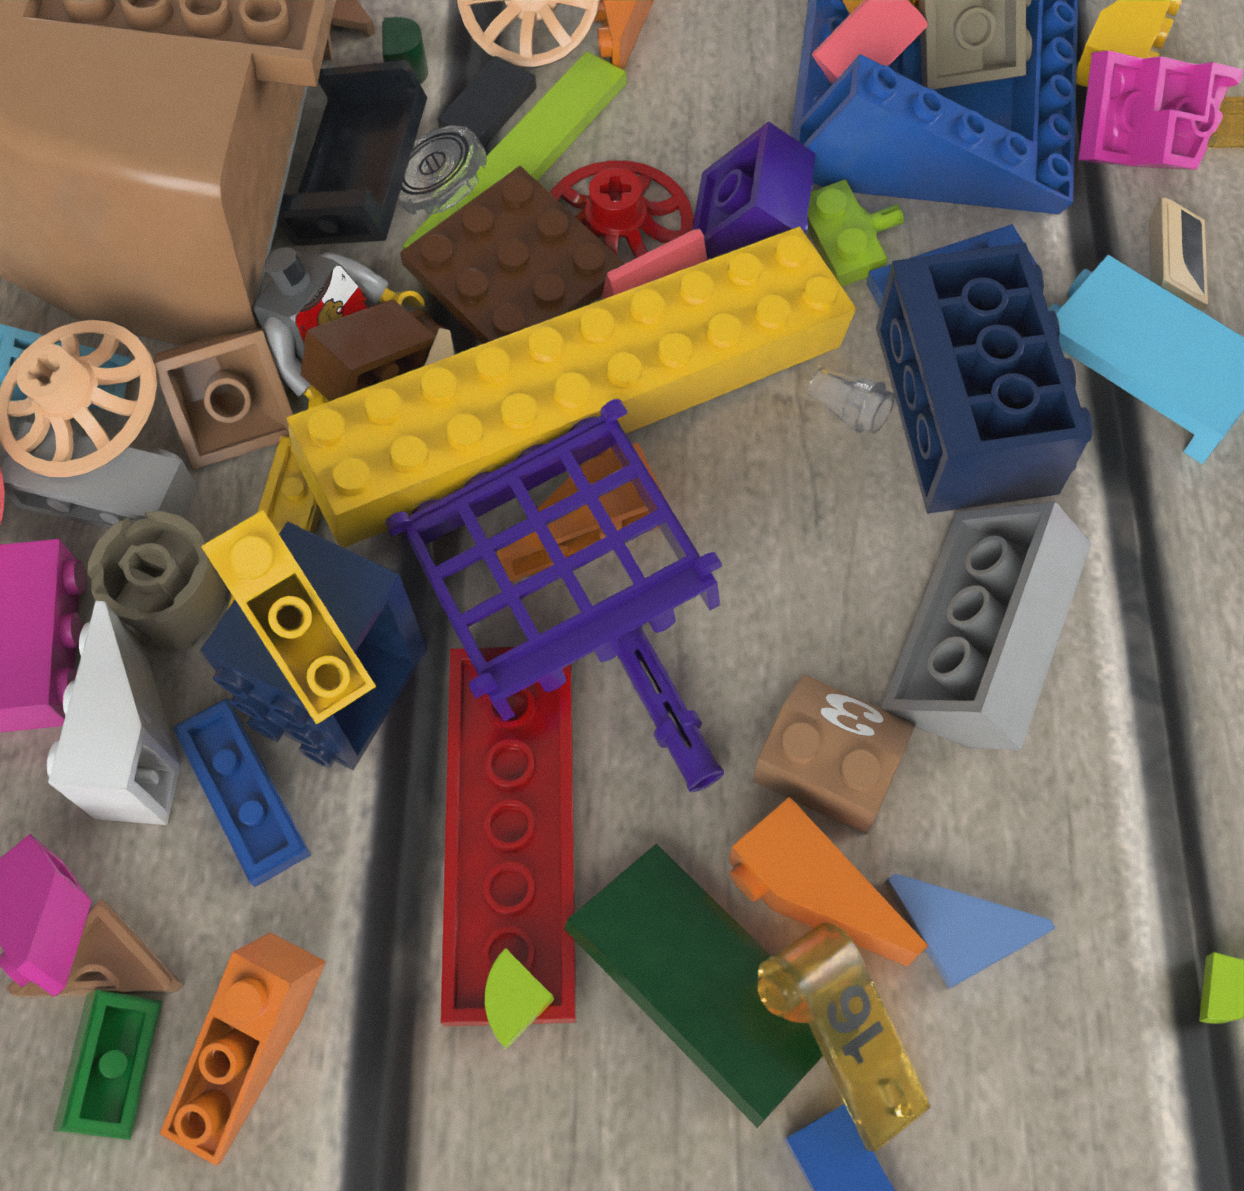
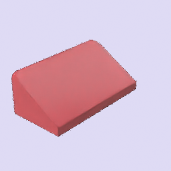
M864 0L812 53V56L830 83L833 84L859 54L881 65L889 66L928 24L923 15L908 0Z
M700 228L694 229L608 272L601 298L606 299L707 261L704 235Z

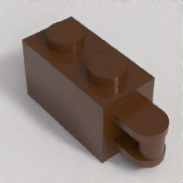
M392 299L307 330L300 375L325 398L332 401L423 367L439 328H446L437 324L425 310L417 309L408 312Z

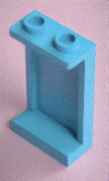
M1107 255L1093 272L1085 268L1078 275L1067 293L1069 299L1063 306L1054 303L1048 309L1049 311L1053 310L1058 317L1061 349L1193 433L1194 436L1184 450V453L1203 465L1244 413V337L1110 255Z

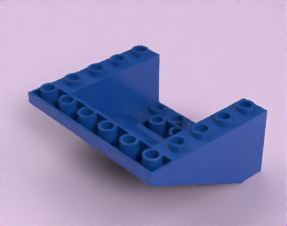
M808 0L791 137L816 153L813 171L815 184L826 187L846 179L853 193L1058 215L1073 204L1078 0H1031L1030 6L1026 8V29L1029 30L1031 35L1032 53L1030 59L1026 61V75L938 89L922 86L920 34L889 66L881 65L859 54L840 77L831 84L812 56V53L850 13L842 0Z

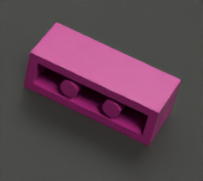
M60 539L0 545V733L60 727L64 724L66 716L63 708L64 693L68 684L73 680L75 681L77 674L75 669L76 648H79V638L83 628L82 620L78 614L79 594H84L86 591L87 576L82 561L76 559Z

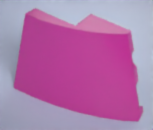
M1109 50L1092 53L1078 160L1143 168L1197 169L1207 150L1209 138L1217 130L1223 117L1219 107L1229 87L1240 83L1243 69L1214 62L1191 64L1162 56L1143 59Z

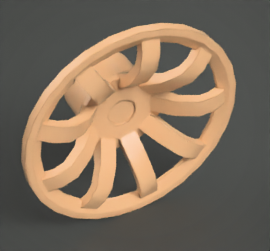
M457 0L468 32L474 41L493 57L497 56L515 66L538 67L552 64L566 57L581 44L595 21L600 0ZM505 1L507 8L483 32L475 19L471 5ZM559 4L586 9L579 26L571 37L555 15L554 11ZM517 18L522 20L520 54L508 51L494 43L500 33ZM543 19L560 46L548 52L533 55L534 29L537 21Z
M87 320L73 322L58 327L38 338L12 364L0 387V441L4 450L21 466L33 473L48 477H71L85 474L107 464L121 454L136 439L147 422L154 405L157 379L156 368L150 352L142 341L125 327L108 321ZM88 333L104 335L100 346L87 356H80L76 335ZM61 340L62 347L55 345V343ZM119 341L126 345L135 356L130 363L122 367L99 368L112 358L118 348ZM140 376L138 401L126 400L98 388V385L125 383ZM16 383L19 389L28 396L25 400L10 401ZM91 403L111 412L130 417L123 429L112 440L87 407ZM35 412V421L30 432L16 441L11 430L9 417L27 416ZM74 417L92 439L97 451L82 458L71 460L74 444L70 419ZM52 423L56 438V451L52 461L39 459L29 454V452L36 449L44 441Z

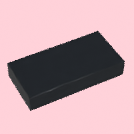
M494 56L437 119L439 131L441 133L454 132L461 134L466 138L470 148L480 152L536 89L535 75ZM447 135L449 137L459 140L461 143L464 144V142L459 137Z

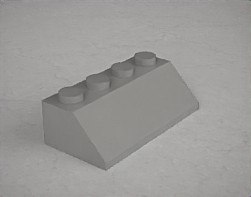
M1056 502L956 512L883 701L882 710L916 724L915 727L968 748L1022 749L1091 545L1089 539Z

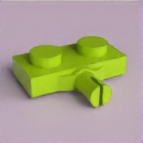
M846 179L810 193L807 230L822 259L841 287L867 278L869 271L887 266V256L876 237V233L904 224L903 212L901 208L899 209L898 203L869 214L858 204Z

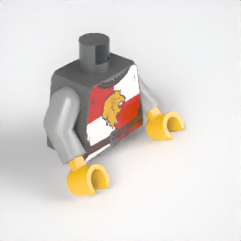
M282 247L271 252L265 260L266 270L273 280L256 299L254 311L263 328L281 380L298 397L304 394L309 399L308 409L329 400L300 375L307 330L376 306L377 301L384 303L393 299L402 306V301L404 300L408 305L415 308L424 307L425 302L423 297L415 291L393 292L387 288L389 283L387 280L350 258L332 252H325L318 256L304 251L295 252L291 247Z

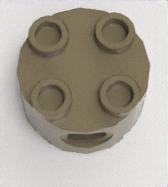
M163 511L145 512L144 514L147 518L139 519L133 523L128 517L114 524L96 542L88 560L87 576L92 581L91 592L95 600L105 601L142 645L155 648L169 647L176 651L192 647L198 637L203 635L219 618L229 589L201 547L207 543L197 527L182 516Z

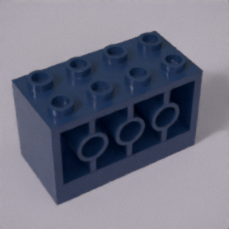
M1026 242L892 261L876 330L927 514L1060 495L1071 472L1075 470L1077 461L1084 448L1092 439L1093 423L1090 412L1086 407H1081L1075 390L1076 372L1074 364L1070 358L1064 357L1059 343L1060 327L1058 317L1053 310H1048L1043 295V273L1038 264L1033 265Z

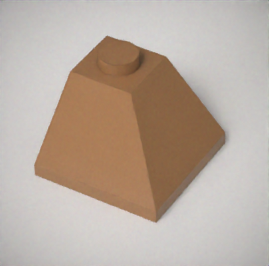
M263 328L212 336L156 353L153 359L156 377L193 470L277 444L281 436L290 437L286 417L294 414Z

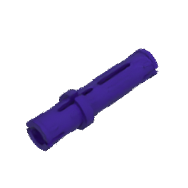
M640 626L618 638L621 652L617 655L656 726L653 736L658 745L662 748H668L686 781L688 790L690 792L700 791L717 782L724 775V770L721 765H718L699 730L702 726V721L695 710L687 709L666 668L643 631V627ZM639 661H641V662L643 663V665L645 666V668H646V670H647L649 676L651 677V679H652L654 685L656 686V688H657L659 694L656 693V691H655L653 685L651 684V682H650V680H649L647 674L645 673V671H644V669H643V667H642V665L640 664ZM668 713H670V714L672 715V717H673L675 723L677 724V726H678V728H679V731H680L682 737H683L684 740L687 742L689 748L686 747V745H685L684 741L682 740V738H681L679 732L677 731V727L675 726V724H674L672 718L669 716Z

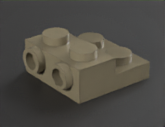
M919 0V12L928 24L920 33L922 86L938 89L1026 75V61L1030 59L1032 53V39L1029 30L1026 29V8L1030 6L1031 0Z

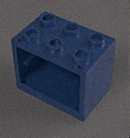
M287 522L279 534L376 687L316 725L236 600L233 601L200 651L216 671L212 677L213 680L234 695L230 702L237 709L250 716L246 723L253 730L276 742L284 735L300 743L301 746L298 750L303 755L326 768H331L333 763L337 762L354 770L426 653L427 648L398 573Z

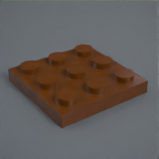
M518 166L400 252L402 265L482 344L591 304L602 295L607 273L626 264L521 166Z

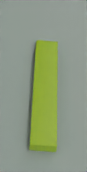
M586 51L402 245L403 250L518 166L524 168L538 181L626 86V71Z

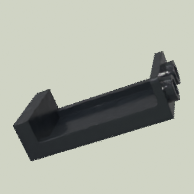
M404 60L320 69L318 83L327 96V104L298 193L283 195L277 223L294 246L386 241L427 96L410 64Z

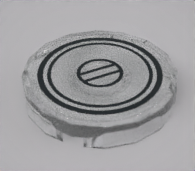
M450 125L434 129L416 139L399 193L398 204L409 214L417 215L416 210H425L429 215L443 212L464 199L472 192L479 181L476 173L480 165L485 168L487 161L484 147L477 136L467 127Z

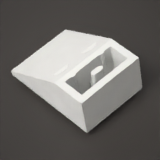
M96 601L91 621L83 626L80 633L79 651L81 659L75 681L73 680L68 684L64 693L63 708L66 716L60 739L53 743L48 754V783L96 820L168 825L181 766L145 648L105 601Z

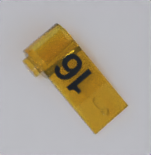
M824 922L761 962L758 969L759 982L757 987L763 1004L772 1014L778 1017H784L786 1020L796 1023H809L867 1151L876 1152L931 1108L863 958L853 940L843 929L835 924Z

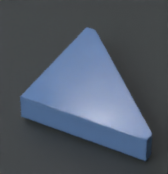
M894 874L888 877L884 883L911 928L928 945L925 951L948 989L962 983L1055 929L1050 919L903 875Z

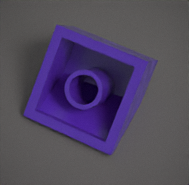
M768 121L704 170L700 181L693 230L700 228L704 235L707 259L716 258L799 226L806 234L808 229L807 216L810 193L814 185L813 171L816 153Z

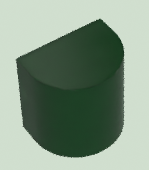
M385 17L384 21H382V55L384 62L407 61L419 83L422 84L428 76V65L419 25L406 17Z

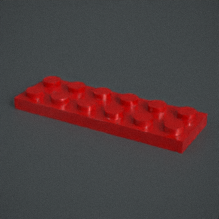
M515 647L480 648L486 661L489 662ZM450 649L440 1023L444 1027L490 1025L485 1009V988L490 970L505 948L554 997V1001L532 1024L577 1023L576 943L563 929L568 918L575 913L572 664L562 668L566 682L559 688L545 692L538 681L506 698L515 716L504 722L487 693L475 699L469 688L470 681L477 677L478 674L465 649Z

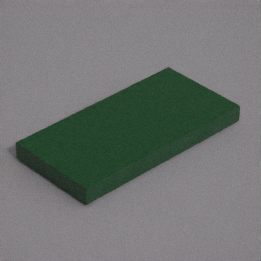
M657 843L571 915L563 928L756 1128L764 1122L844 1034L832 1027L827 1009Z

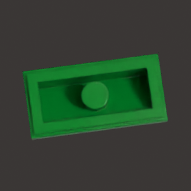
M94 990L86 996L53 1131L124 1140L131 1139L162 1001L101 990Z

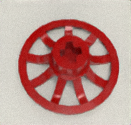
M608 160L592 163L562 178L549 192L558 201L562 198L571 206L582 209L575 217L598 238L601 235L605 236V245L617 256L619 238L625 237L635 259L648 253L639 229L655 240L665 244L693 230L692 208L683 189L662 171L643 163L627 160ZM595 175L589 184V195H582L571 188L582 179ZM652 180L663 186L672 197L656 202L647 200L643 195L646 193ZM679 209L681 216L680 231H673L662 227L651 216H664Z

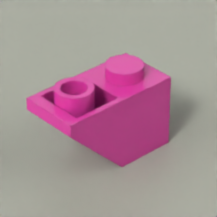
M31 834L27 835L0 858V946L4 951L0 954V966L21 987H25L32 981L55 997L66 988L92 900L67 864Z

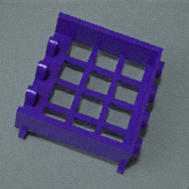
M613 399L607 402L601 408V416L583 419L576 423L567 434L545 445L539 444L529 447L518 456L517 460L494 472H484L474 476L463 488L440 500L435 499L422 503L413 510L410 516L407 512L401 511L392 514L385 521V525L392 537L402 531L404 532L472 662L478 676L470 681L469 688L475 699L487 693L504 722L515 716L506 698L538 681L545 692L559 688L566 682L562 668L592 652H595L600 662L613 659L621 652L618 638L648 622L655 633L667 630L676 621L674 608L700 595L709 611L720 606L718 582L711 572L722 567V563L715 552H710L700 557L618 423V418L628 414L626 407L620 399ZM611 448L623 468L590 485L579 464ZM567 471L578 492L539 512L527 491ZM631 481L650 514L617 531L598 498ZM517 498L528 518L487 539L476 518ZM587 504L605 538L565 558L547 525ZM465 524L476 546L436 566L426 544ZM659 526L679 560L645 578L625 543ZM536 532L554 565L513 586L495 552ZM614 550L633 585L592 606L573 571ZM484 558L502 592L461 613L444 579ZM562 578L580 613L539 634L520 599ZM510 606L528 641L487 662L469 626Z

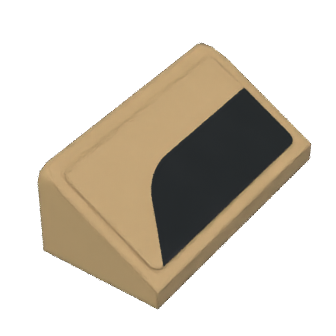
M1161 197L1149 220L1151 281L1193 307L1206 310L1208 306L1205 220L1171 199Z

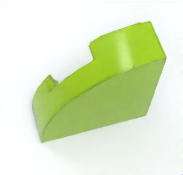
M505 948L494 962L487 979L485 1009L493 1033L507 1050L554 1001V997Z
M1213 952L1206 956L1199 1022L1222 1024L1244 1018V960Z

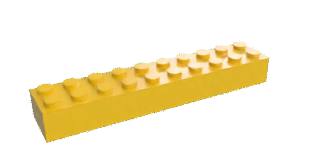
M799 226L286 417L293 456L337 544L346 548L388 531L385 521L392 514L404 511L410 516L413 510L422 503L429 500H440L463 488L474 476L484 472H494L517 460L518 456L529 447L539 444L545 445L567 434L579 421L589 417L597 418L601 416V408L613 399H620L627 409L628 414L617 419L621 428L627 434L837 349L842 344L857 308Z

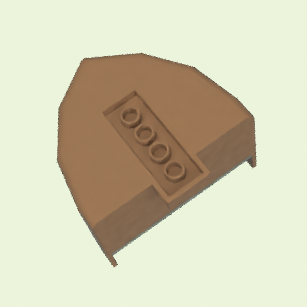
M0 0V277L80 321H108L125 327L134 335L179 345H185L212 336L261 329L254 311L256 299L260 296L266 272L265 260L270 254L307 89L308 86L317 87L323 59L331 60L333 51L329 30L336 0Z

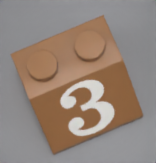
M803 674L785 701L757 758L753 782L787 798L790 797L795 802L867 835L890 787L916 724Z

